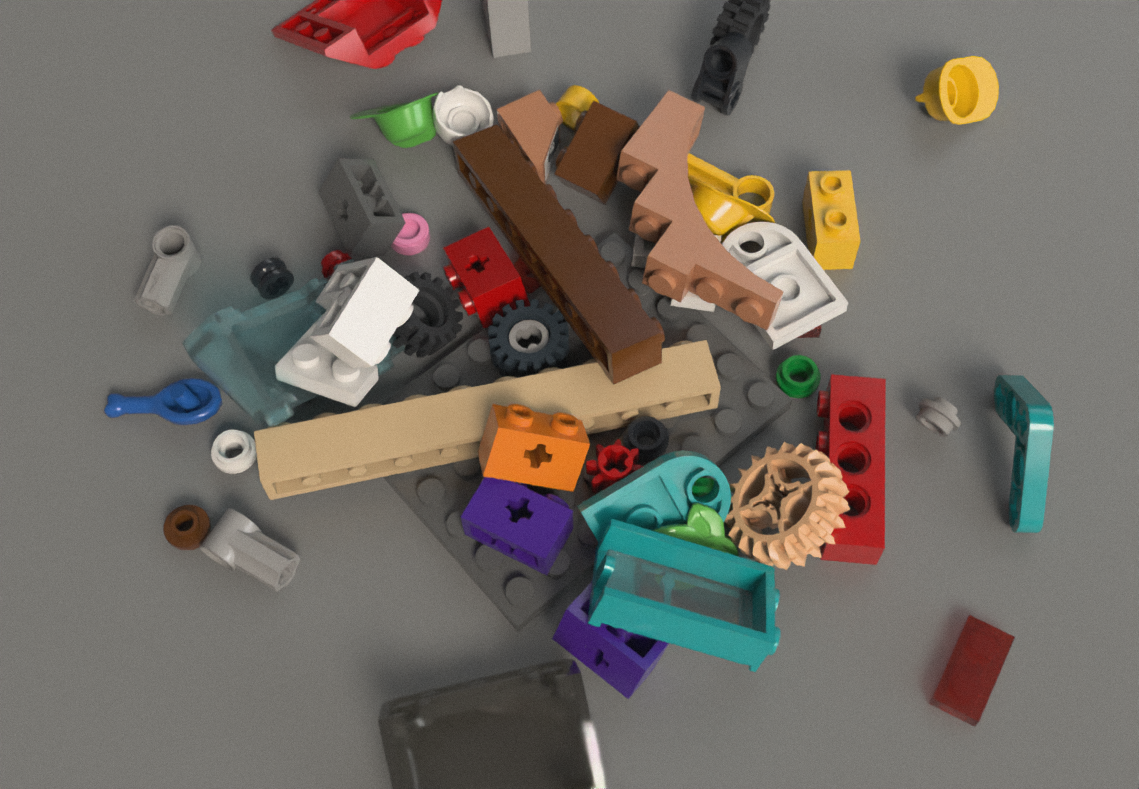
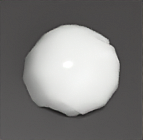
M460 85L445 93L440 91L432 111L436 133L445 143L452 146L455 140L493 126L494 116L490 103L479 92L463 88Z

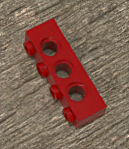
M831 374L826 391L819 390L816 414L817 417L824 418V431L817 432L815 450L824 453L830 459V463H833L840 469L843 476L841 480L847 485L849 493L843 498L848 502V505L857 510L859 515L848 516L844 513L838 515L844 521L843 523L846 528H835L832 531L831 535L834 537L835 544L824 542L821 545L820 560L877 565L885 549L886 379ZM840 423H852L859 430H847ZM850 463L854 465L859 472H846L839 466V464Z

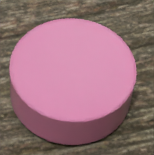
M403 213L402 216L406 224L391 247L399 254L415 255L422 252L430 242L428 223L418 214Z

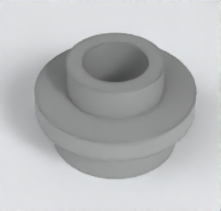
M936 396L933 400L923 398L918 405L920 411L916 415L917 420L937 435L947 437L951 430L956 431L961 425V421L956 416L958 413L957 408L941 397Z

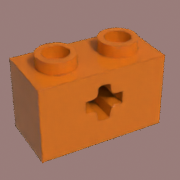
M492 404L478 449L483 477L574 492L590 442L582 420H578L570 414L558 412L551 415L534 412L520 404H510L508 406Z

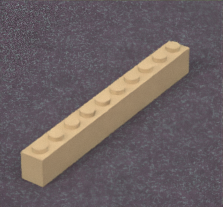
M686 340L662 349L661 364L614 385L597 361L591 359L575 367L565 369L551 367L540 371L538 374L520 378L506 376L486 385L476 387L462 385L454 387L446 393L431 396L412 395L402 402L387 405L368 404L362 406L357 411L342 414L323 413L308 421L293 424L288 422L274 423L267 429L254 431L260 482L269 499L273 500L479 457L478 449L492 404L502 406L520 404L534 412L551 415L558 412L567 413L578 420H582L588 435L627 427L633 420L643 416L661 420L718 408L721 386L707 340L698 342Z

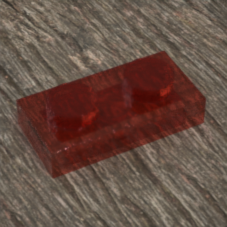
M969 615L963 624L929 704L975 727L981 719L1015 637Z

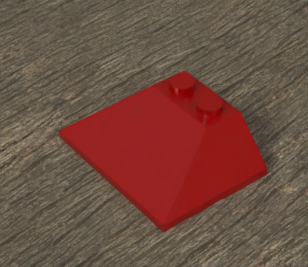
M315 0L271 31L274 37L329 58L372 69L383 68L391 64L395 60V55L405 48L421 43L425 38L424 35L436 27L442 0Z

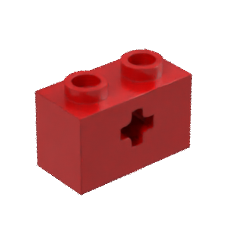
M489 226L443 247L449 262L448 265L443 267L446 278L453 290L461 288L457 295L467 316L475 313L483 328L493 325V318L496 313L503 317L502 308L508 304L512 310H515L516 301L523 299L524 307H531L519 273Z

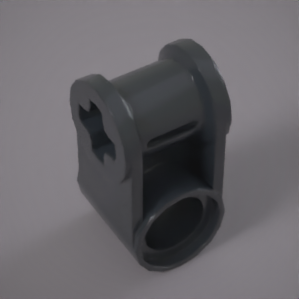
M729 32L706 50L699 76L692 90V101L697 103L705 101L721 108V113L727 116L733 112L741 96L743 80L752 56L751 43L746 36L738 32ZM723 50L729 52V54L732 56L733 62L729 61L724 56Z

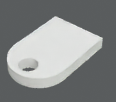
M753 222L735 229L724 240L722 245L733 257L752 273L784 292L775 319L768 330L754 324L772 350L847 311L848 301L801 240L788 228L771 222ZM746 241H754L759 243L762 249L756 253H748L743 251L740 245Z

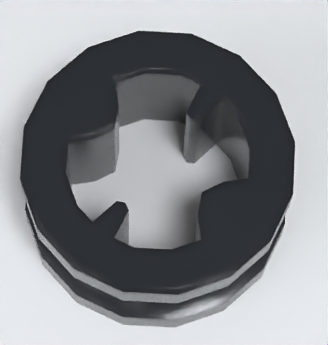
M272 257L262 261L253 269L250 280L253 286L258 288L262 298L275 299L285 294L291 288L294 276L290 270L286 269L282 259Z

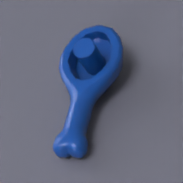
M187 378L173 382L151 396H123L119 393H110L107 396V405L104 408V413L110 418H117L125 414H156L173 424L192 425L206 421L217 414L223 403L220 389L213 383L203 379Z

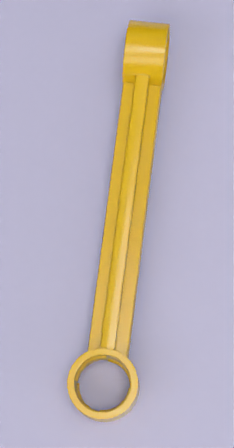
M578 85L569 86L556 102L562 115L563 124L575 130V124L580 114L584 110L588 111L593 100L599 103L597 98L584 87ZM690 153L688 154V177L698 179L717 191L737 198L744 193L758 194L766 203L757 207L770 214L774 199V188L768 180L757 175H748L738 179Z

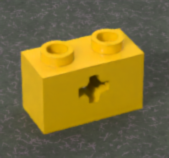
M851 170L808 171L802 199L808 251L823 270L853 269L860 245V233Z

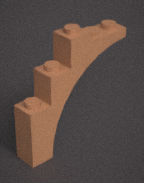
M668 90L621 150L616 180L630 188L641 192L634 201L629 231L639 235L644 240L656 244L647 257L642 283L652 288L658 294L666 295L680 303L688 291H690L702 300L713 303L739 316L743 321L753 323L768 330L775 319L784 292L752 273L733 257L705 223L693 198L688 179L687 159L699 136L705 107Z

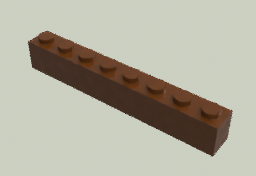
M496 124L453 141L458 174L552 302L563 314V317L613 385L661 364L662 342L665 341V335L660 322L655 317L650 318L643 310L637 293L632 288L627 289L620 281L614 264L611 261L605 262L601 257L594 239L589 234L584 235L579 229L572 211L568 208L564 210L560 205L550 184L545 185L541 181L535 165L531 160L526 161L522 157L514 138H507Z

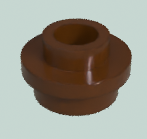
M183 505L174 509L167 516L163 526L164 535L167 541L177 549H197L210 533L211 521L202 508L196 505ZM190 520L193 521V525L189 530L179 531L183 523Z

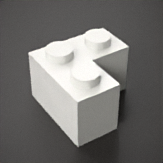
M378 257L339 265L316 300L319 305L326 309V312L310 337L352 368L373 367L380 363L389 352L391 347L389 339L395 329L403 325L412 314L414 306L411 303L419 290Z

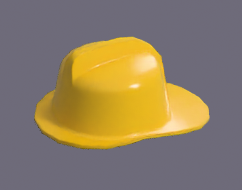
M970 56L951 59L943 66L928 73L924 81L923 93L915 96V101L925 103L929 115L936 120L950 121L952 124L957 125L981 121L989 117L995 109L999 88L997 76L991 64L982 57Z
M688 177L695 204L710 231L714 235L721 236V243L724 242L731 232L745 224L753 222H771L776 224L772 216L756 205L717 191L698 179Z

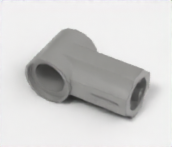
M173 225L162 228L153 237L152 248L155 254L134 299L138 306L150 311L152 314L165 317L167 314H173L188 277H191L198 271L202 261L200 253L188 232L180 226ZM181 250L179 253L172 255L176 251Z
M233 509L225 511L199 546L203 553L224 568L231 571L237 568L276 592L283 587H287L296 574V569L300 562L298 554L262 534V531L255 523Z

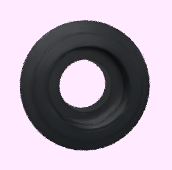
M649 416L639 417L626 427L623 434V445L629 451L638 448L639 461H653L666 452L669 445V433L666 427L656 418ZM646 436L652 438L654 443L652 445H641L638 440Z

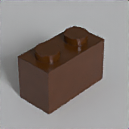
M593 100L588 111L584 110L578 117L575 124L576 134L569 147L566 146L560 151L555 163V176L565 186L606 205L618 183L616 178L621 150L639 129L638 122Z

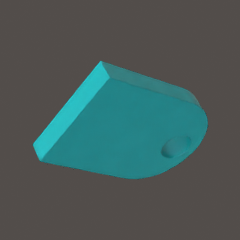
M681 450L658 457L579 504L577 507L599 543L611 519L648 530H654L667 525L686 524L687 515L693 503L703 504L714 509L724 523L730 509L731 491L726 476L712 460L694 451ZM702 476L713 477L714 486L710 493L702 497L692 495V486L698 478ZM640 571V579L649 573Z

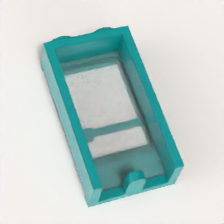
M611 519L595 551L587 624L600 627L601 623H604L614 628L625 629L628 632L739 664L749 665L748 670L756 672L767 655L775 653L780 641V628L775 626V612L780 599V591L775 588V567Z

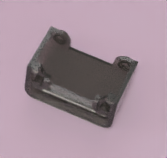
M574 659L548 661L391 699L381 705L378 724L393 789H607L582 674Z

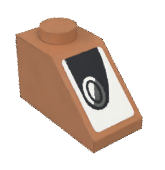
M538 90L498 108L497 116L500 129L507 138H514L522 157L526 161L531 160L539 178L546 184L560 145L559 125L563 124V119L557 105L554 102L548 103L542 92Z

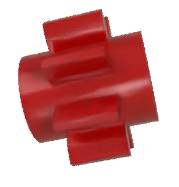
M617 439L614 445H609L605 448L598 444L596 445L598 461H587L586 473L595 476L592 480L593 492L600 491L601 489L604 490L643 467L635 465L639 460V449L635 448L629 451L626 447L622 446L620 439Z

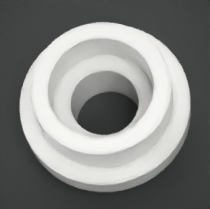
M234 429L224 431L217 436L211 449L212 460L222 472L229 474L241 473L251 467L256 460L255 441L244 431ZM235 449L243 450L238 456L228 458L231 451Z

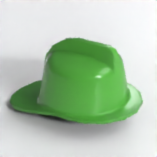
M438 92L413 102L387 105L350 115V119L373 117L389 142L402 148L414 147L433 139L436 135L432 117L433 106L431 97L438 95Z

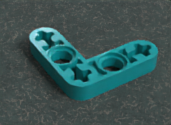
M998 375L994 385L995 411L1016 436L1008 509L1010 527L1014 533H1039L1043 527L1054 430L1053 410L1050 403L1023 375Z

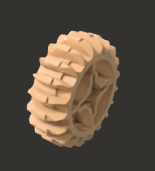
M784 442L779 451L776 448L767 446L765 457L762 459L751 455L752 466L748 470L738 468L741 479L738 483L729 484L734 496L731 497L730 509L725 522L727 527L731 529L728 534L731 540L738 545L741 552L748 558L755 559L757 562L765 565H775L785 570L788 569L791 562L797 566L805 567L807 554L821 558L820 546L824 542L835 544L834 537L831 535L832 531L835 528H846L843 523L844 521L838 515L850 510L848 502L843 498L849 493L847 485L841 480L843 476L840 469L833 463H830V459L824 453L813 450L802 443L795 447ZM802 477L811 479V481L803 484L799 481L792 483L791 480ZM771 527L772 529L779 528V533L765 535L761 529Z

